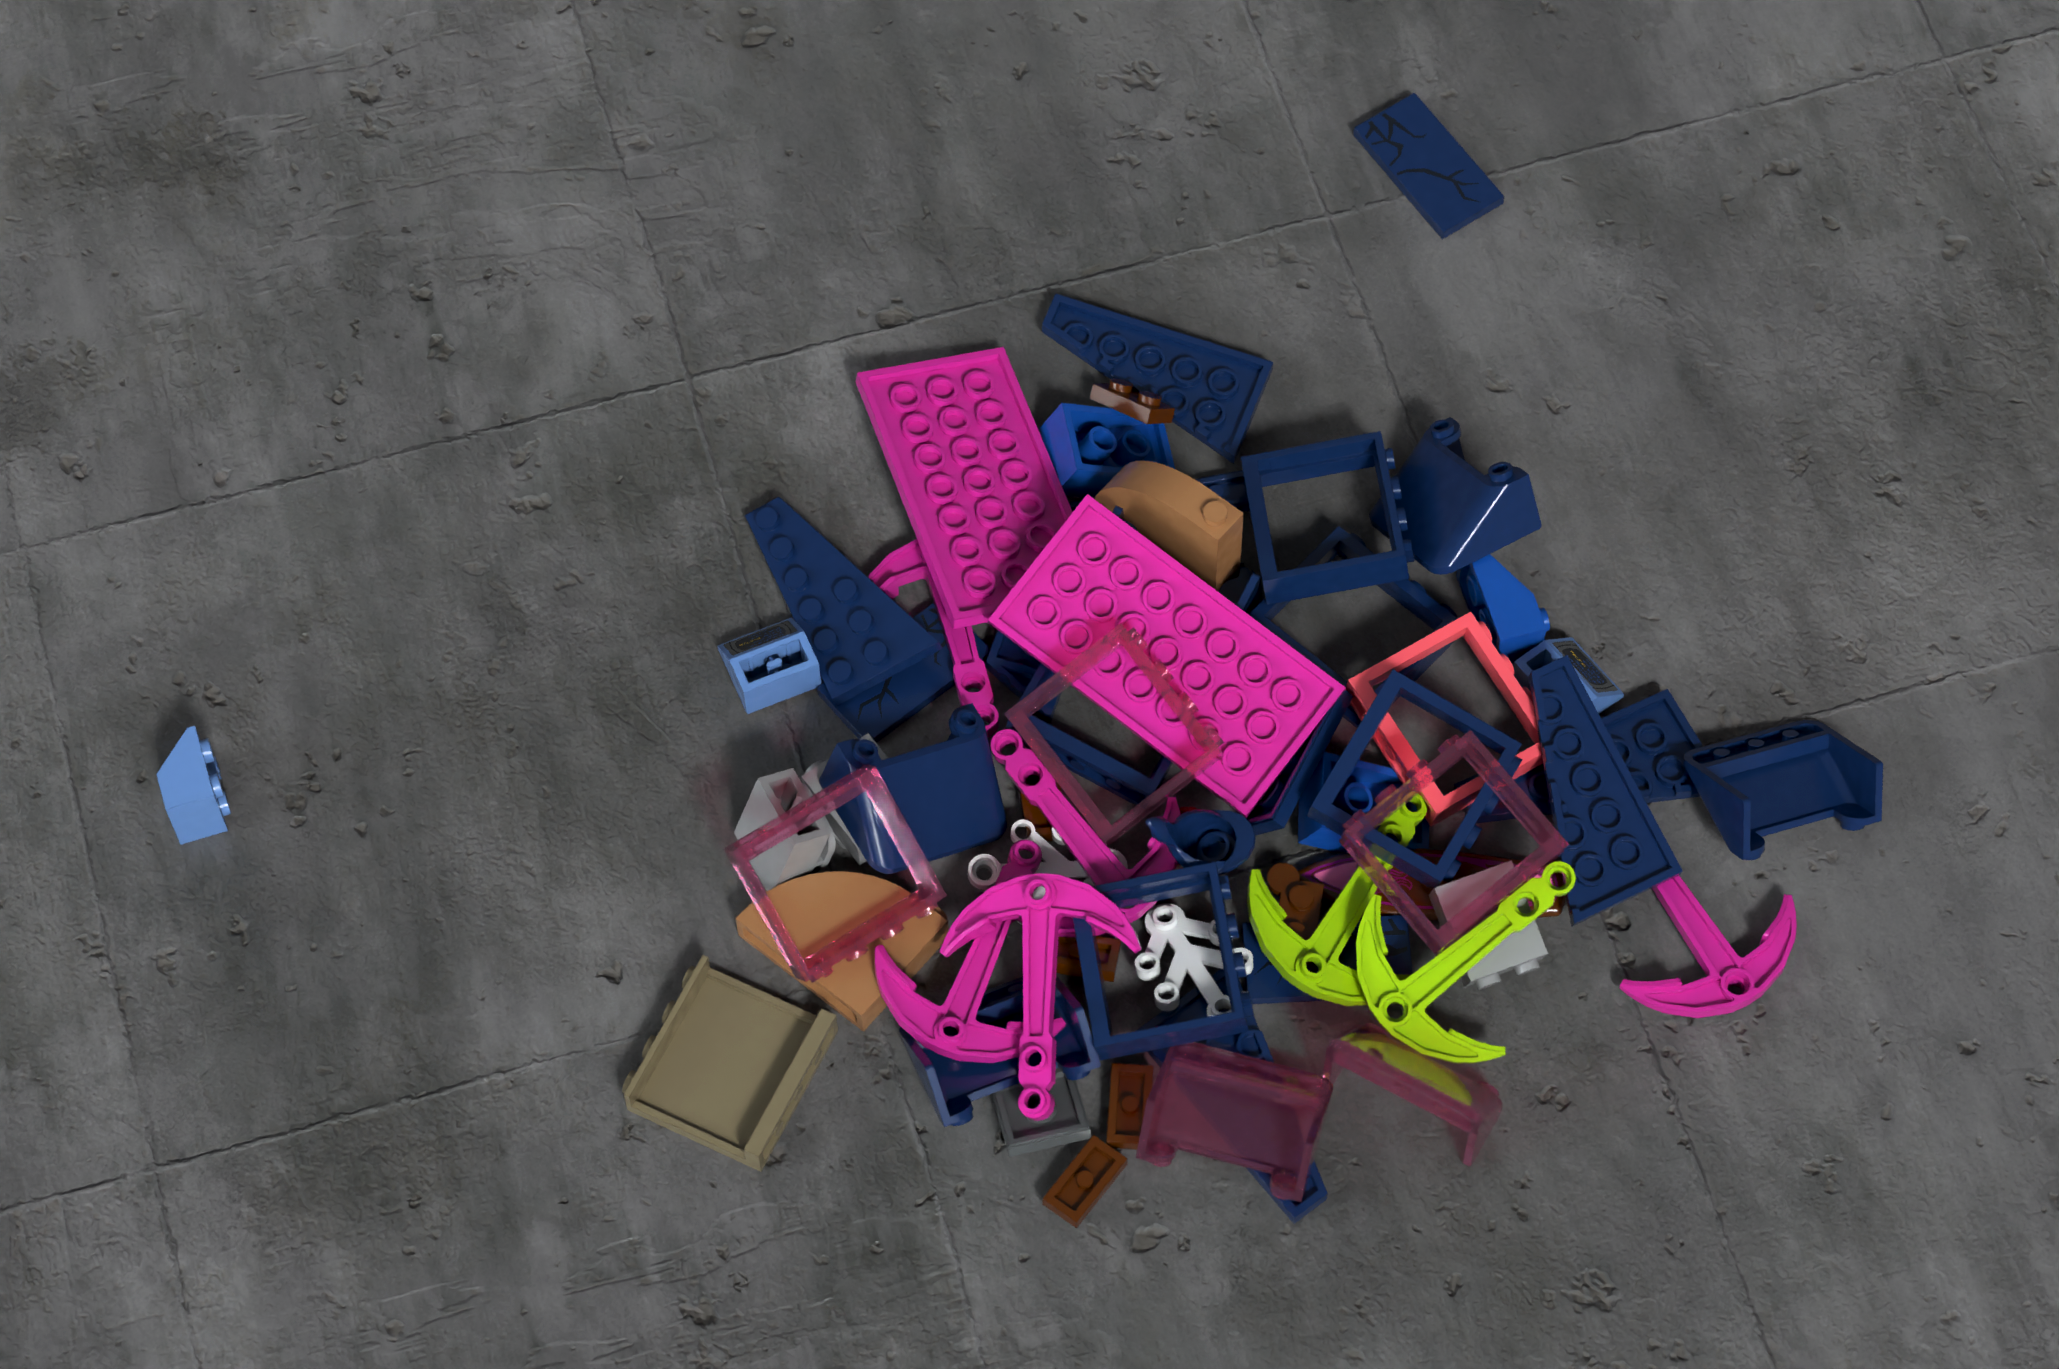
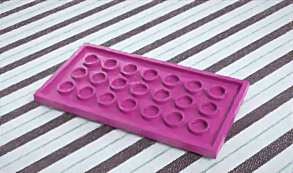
M1004 347L858 372L856 377L857 388L952 629L987 623L997 607L1072 514L1070 504Z
M1088 494L988 619L990 625L1245 818L1252 812L1293 756L1314 732L1325 714L1346 690V687Z

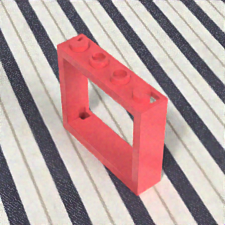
M1472 612L1465 614L1348 680L1346 690L1353 695L1350 705L1362 721L1377 696L1372 687L1387 679L1393 669L1400 672L1463 636L1534 742L1533 746L1515 755L1521 758L1522 762L1512 779L1509 781L1503 777L1495 790L1543 764L1531 691L1525 686L1521 687L1514 676L1515 671L1511 661L1505 654H1499L1492 644L1490 630L1483 621L1478 622ZM1389 712L1373 736V740L1406 790L1421 795L1427 804L1425 819L1431 827L1472 804L1493 768L1443 796Z

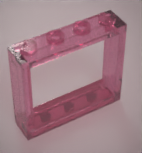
M1122 623L1004 713L1106 846L1113 843L1167 801L1168 797H1172L1223 757L1219 746L1224 741L1217 734L1216 730L1210 723L1204 728L1194 717V714L1199 711L1194 702L1185 691L1179 695L1176 694L1169 685V682L1174 677L1160 659L1152 663L1143 651L1149 647L1146 641L1134 627L1127 631ZM1122 646L1205 753L1111 825L1032 724L1029 717Z
M1471 730L1461 738L1455 734L1452 738L1444 741L1437 749L1441 754L1430 763L1422 759L1406 773L1409 780L1398 789L1393 784L1384 789L1374 799L1378 805L1365 814L1362 810H1359L1353 814L1352 818L1342 825L1346 830L1339 840L1347 852L1436 956L1491 913L1507 897L1561 856L1569 845ZM1464 757L1540 847L1437 930L1361 839Z
M872 765L861 766L724 848L726 855L795 978L805 982L811 980L813 983L821 977L829 976L833 972L831 966L844 958L847 961L859 958L869 950L867 944L879 937L882 940H886L895 936L904 929L902 923L915 915L917 919L931 914L930 911L938 906L937 902L947 896L876 766ZM866 791L919 889L803 959L749 861Z

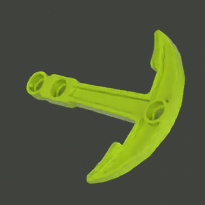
M1415 792L1401 794L1393 803L1391 813L1387 814L1377 831L1385 836L1387 833L1393 834L1398 839V843L1406 847L1415 834V826L1426 816L1427 804L1423 797ZM1406 802L1416 805L1418 811L1412 812L1408 810ZM1364 850V859L1308 940L1301 938L1283 922L1287 916L1286 912L1271 895L1263 880L1260 869H1252L1250 871L1247 887L1249 920L1262 952L1283 978L1314 998L1344 1006L1367 1005L1357 977V971L1341 964L1338 959L1384 875L1393 868L1392 865ZM1306 962L1316 964L1318 966V973L1310 972L1306 968ZM1395 974L1396 977L1401 981L1405 980L1410 976Z
M1562 861L1550 863L1545 867L1541 878H1531L1501 902L1494 914L1402 981L1396 977L1385 958L1388 950L1381 926L1380 908L1382 896L1374 894L1359 924L1356 939L1357 977L1367 1005L1379 1024L1393 1038L1423 1056L1451 1063H1478L1505 1056V1047L1475 1041L1452 1028L1446 1032L1426 1014L1425 1009L1508 936L1515 932H1521L1552 907L1555 896L1568 894L1576 881L1573 868ZM1553 873L1563 874L1566 878L1565 885L1562 887L1553 886L1550 882V876ZM1521 899H1529L1533 903V910L1530 913L1525 914L1519 911L1517 904ZM1397 1003L1402 1006L1403 1015L1400 1018L1394 1019L1388 1015L1387 1008L1390 1004Z

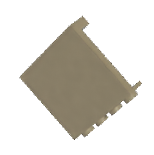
M702 955L697 966H690L685 973L681 985L683 991L677 1001L671 1000L662 1016V1023H664L657 1036L651 1035L647 1040L642 1052V1058L644 1059L638 1070H631L626 1077L622 1093H624L628 1111L761 1172L838 1032L837 1017L835 1014L822 1008L816 1016L710 968L709 958Z

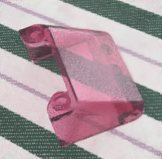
M1372 1023L1355 1025L1331 1040L1326 1049L1322 1089L1330 1091L1343 1067L1468 1132L1469 1136L1463 1163L1471 1167L1502 1111L1503 1103L1498 1097L1499 1092L1493 1086L1482 1081L1476 1083L1388 1037L1382 1028Z
M1196 1042L1169 1047L1146 1102L1136 1158L1149 1161L1155 1166L1165 1167L1172 1163V1159H1174L1179 1149L1271 1174L1270 1191L1273 1196L1283 1200L1291 1199L1301 1202L1331 1101L1333 1085L1327 1078L1315 1073Z

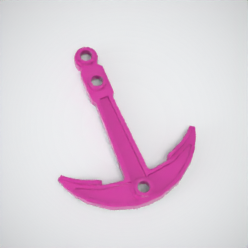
M915 539L888 554L868 575V578L891 599L898 596L899 586L920 579L927 581L954 665L953 678L960 704L964 706L973 703L983 721L989 723L985 728L987 737H990L998 729L999 714L996 707L993 706L992 688L985 663L978 655L972 626L952 629L918 540ZM969 688H978L980 691L968 692L967 690Z
M1003 729L992 737L990 747L994 758L999 763L1005 765L1007 775L1029 803L1040 809L1095 886L1176 870L1178 862L1172 856L1168 846L1158 842L1153 837L1148 842L1149 853L1132 869L1125 868L1058 790L1056 780L1034 752L1024 747L1023 740L1016 731ZM1007 745L1016 747L1015 752L1011 755L1002 754V749ZM1029 776H1039L1040 779L1037 784L1030 786L1025 783ZM1168 797L1163 817L1169 822L1174 823L1181 813L1176 797ZM1157 901L1134 905L1131 908L1124 907L1120 908V910L1132 923L1151 909ZM1062 917L1060 919L1059 937H1076L1072 917ZM1017 918V921L1022 923V918ZM1095 928L1096 936L1106 933Z
M1031 840L1015 842L1009 851L1008 864L1002 867L995 885L1021 875L1034 874L1038 870L1042 859L1040 847ZM1019 851H1030L1033 857L1024 859L1019 855ZM1017 919L994 922L996 930L974 939L950 992L941 1006L915 993L916 983L897 967L883 945L875 946L874 966L877 984L884 1002L899 1026L925 1048L957 1061L996 1063L1019 1057V1039L1024 1033L1023 1022H1007L1004 1029L980 1023L976 1020L977 1012L1010 925ZM1062 1017L1053 1021L1054 1037L1066 1025ZM947 1026H952L958 1031V1034L950 1037L944 1033L943 1029Z
M1037 873L1021 875L990 887L963 909L953 922L940 949V953L948 958L969 941L996 930L994 922L1022 918L1024 1033L1019 1039L1018 1081L1024 1089L1019 1095L1018 1107L1023 1115L1034 1121L1047 1119L1055 1107V1100L1050 1089L1055 1084L1056 1040L1053 1036L1060 919L1062 917L1086 919L1090 926L1117 937L1135 954L1142 949L1130 921L1116 904L1091 885L1059 874ZM1039 886L1045 887L1044 897L1035 900L1033 898L1034 890ZM1035 1052H1040L1042 1056L1041 1062L1037 1066H1030L1029 1057ZM1034 1094H1039L1041 1099L1039 1106L1030 1109L1028 1099Z
M1680 876L1652 888L1707 977L1682 985L1681 978L1659 981L1623 979L1619 989L1637 1002L1656 1011L1692 1018L1728 1014L1748 1006L1760 998L1782 974L1794 945L1797 921L1792 895L1784 894L1778 915L1763 934L1760 945L1745 957H1740ZM1730 986H1738L1743 993L1736 995L1731 993L1728 988Z

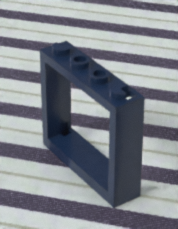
M1381 431L1241 457L1267 605L1409 579L1407 563L1414 562L1410 538H1402L1401 532L1408 530L1404 507L1396 508L1395 500L1402 499L1398 476L1390 477L1389 470L1396 469L1392 448L1384 449ZM1375 467L1391 551L1277 572L1262 487Z
M1338 526L1296 568L1329 563L1337 555L1345 560L1373 555L1374 553L1366 547V544L1359 536L1354 533H1347ZM1406 579L1377 585L1434 630L1433 632L1458 619L1456 613L1449 606L1437 603L1427 595L1423 586L1415 580L1409 581ZM1265 598L1249 614L1346 687L1347 681L1271 622L1290 601L1267 605ZM1455 641L1408 666L1399 673L1416 681ZM1387 679L1374 690L1377 695ZM1349 704L1343 718L1358 728L1361 720Z
M1041 663L1011 713L1005 729L1016 731L1021 736L1025 747L1049 760L1056 759L1057 764L1146 811L1173 763L1162 755L1149 778L1031 715L1030 712L1054 673Z
M1393 669L1312 803L1307 816L1422 884L1434 889L1440 885L1442 880L1450 883L1462 864L1455 859L1461 847L1464 846L1469 850L1471 849L1482 830L1481 827L1476 825L1478 818L1482 812L1489 815L1492 813L1502 796V793L1495 789L1503 777L1510 781L1522 762L1521 758L1515 756L1522 743ZM1398 695L1501 754L1437 865L1333 805Z
M1216 862L1092 886L1119 908L1209 891L1232 1011L1230 1013L1113 1036L1095 927L1090 926L1086 919L1073 918L1094 1046L1100 1061L1249 1031L1247 1017L1254 1016L1250 992H1242L1239 978L1247 976L1242 952L1234 953L1232 939L1239 938L1238 925L1235 913L1227 914L1225 900L1232 899L1228 875H1219Z

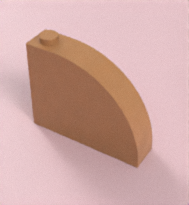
M1145 460L1133 461L1126 464L1095 496V500L1111 512H1113L1116 505L1123 508L1124 520L1132 523L1140 534L1219 592L1221 586L1226 581L1237 578L1240 575L1244 513L1192 477L1160 463Z
M846 871L814 873L784 882L758 897L736 918L738 935L863 1032L887 1006L881 996L876 980L874 966L875 946L883 945L897 967L912 979L942 946L945 936L949 931L946 914L934 903L925 904L909 891L890 881L872 875Z

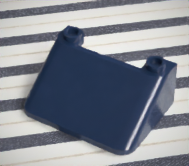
M1451 417L1431 424L1395 475L1398 476L1402 496L1401 500H1395L1396 508L1404 507L1408 530L1401 532L1402 538L1411 539L1414 560L1431 573L1439 575L1455 572L1540 529L1542 526L1529 474L1508 462L1493 464L1489 467L1488 474L1486 475L1472 467L1465 461L1459 439L1461 436L1460 425ZM1380 497L1370 511L1369 518L1371 525L1389 539Z
M973 703L958 707L953 711L949 719L951 734L947 741L881 760L878 755L877 746L870 740L850 739L836 744L820 776L819 784L866 861L876 871L884 874L896 873L996 841L1005 833L1007 819L986 728Z
M1799 720L1692 749L1684 754V767L1728 849L1742 860H1756L1761 857L1765 850L1763 836L1830 817L1840 820V826L1849 831L1861 830L1865 825L1882 821V761L1819 721Z
M1023 976L986 990L977 1012L976 1020L980 1023L1004 1029L1007 1022H1023ZM1056 976L1054 1019L1062 1017L1066 1023L1065 1027L1054 1037L1056 1040V1069L1060 1068L1068 1080H1078L1086 1077L1090 1070L1101 1067L1082 1005ZM947 1026L943 1029L947 1036L953 1037L958 1034V1031L952 1026ZM902 1027L899 1029L903 1043L934 1110L944 1127L949 1125L960 1126L968 1123L973 1119L972 1101L1020 1083L1018 1081L1019 1057L996 1063L957 1061L925 1048ZM1035 1052L1029 1057L1030 1066H1037L1041 1062L1042 1056L1040 1052Z

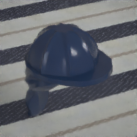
M1196 809L1183 812L1176 818L1174 823L1169 822L1162 816L1151 817L1146 820L1152 837L1158 842L1167 845L1172 856L1183 868L1216 862L1219 875H1223L1236 869L1248 860L1255 847L1256 836L1252 824L1243 815L1232 811Z

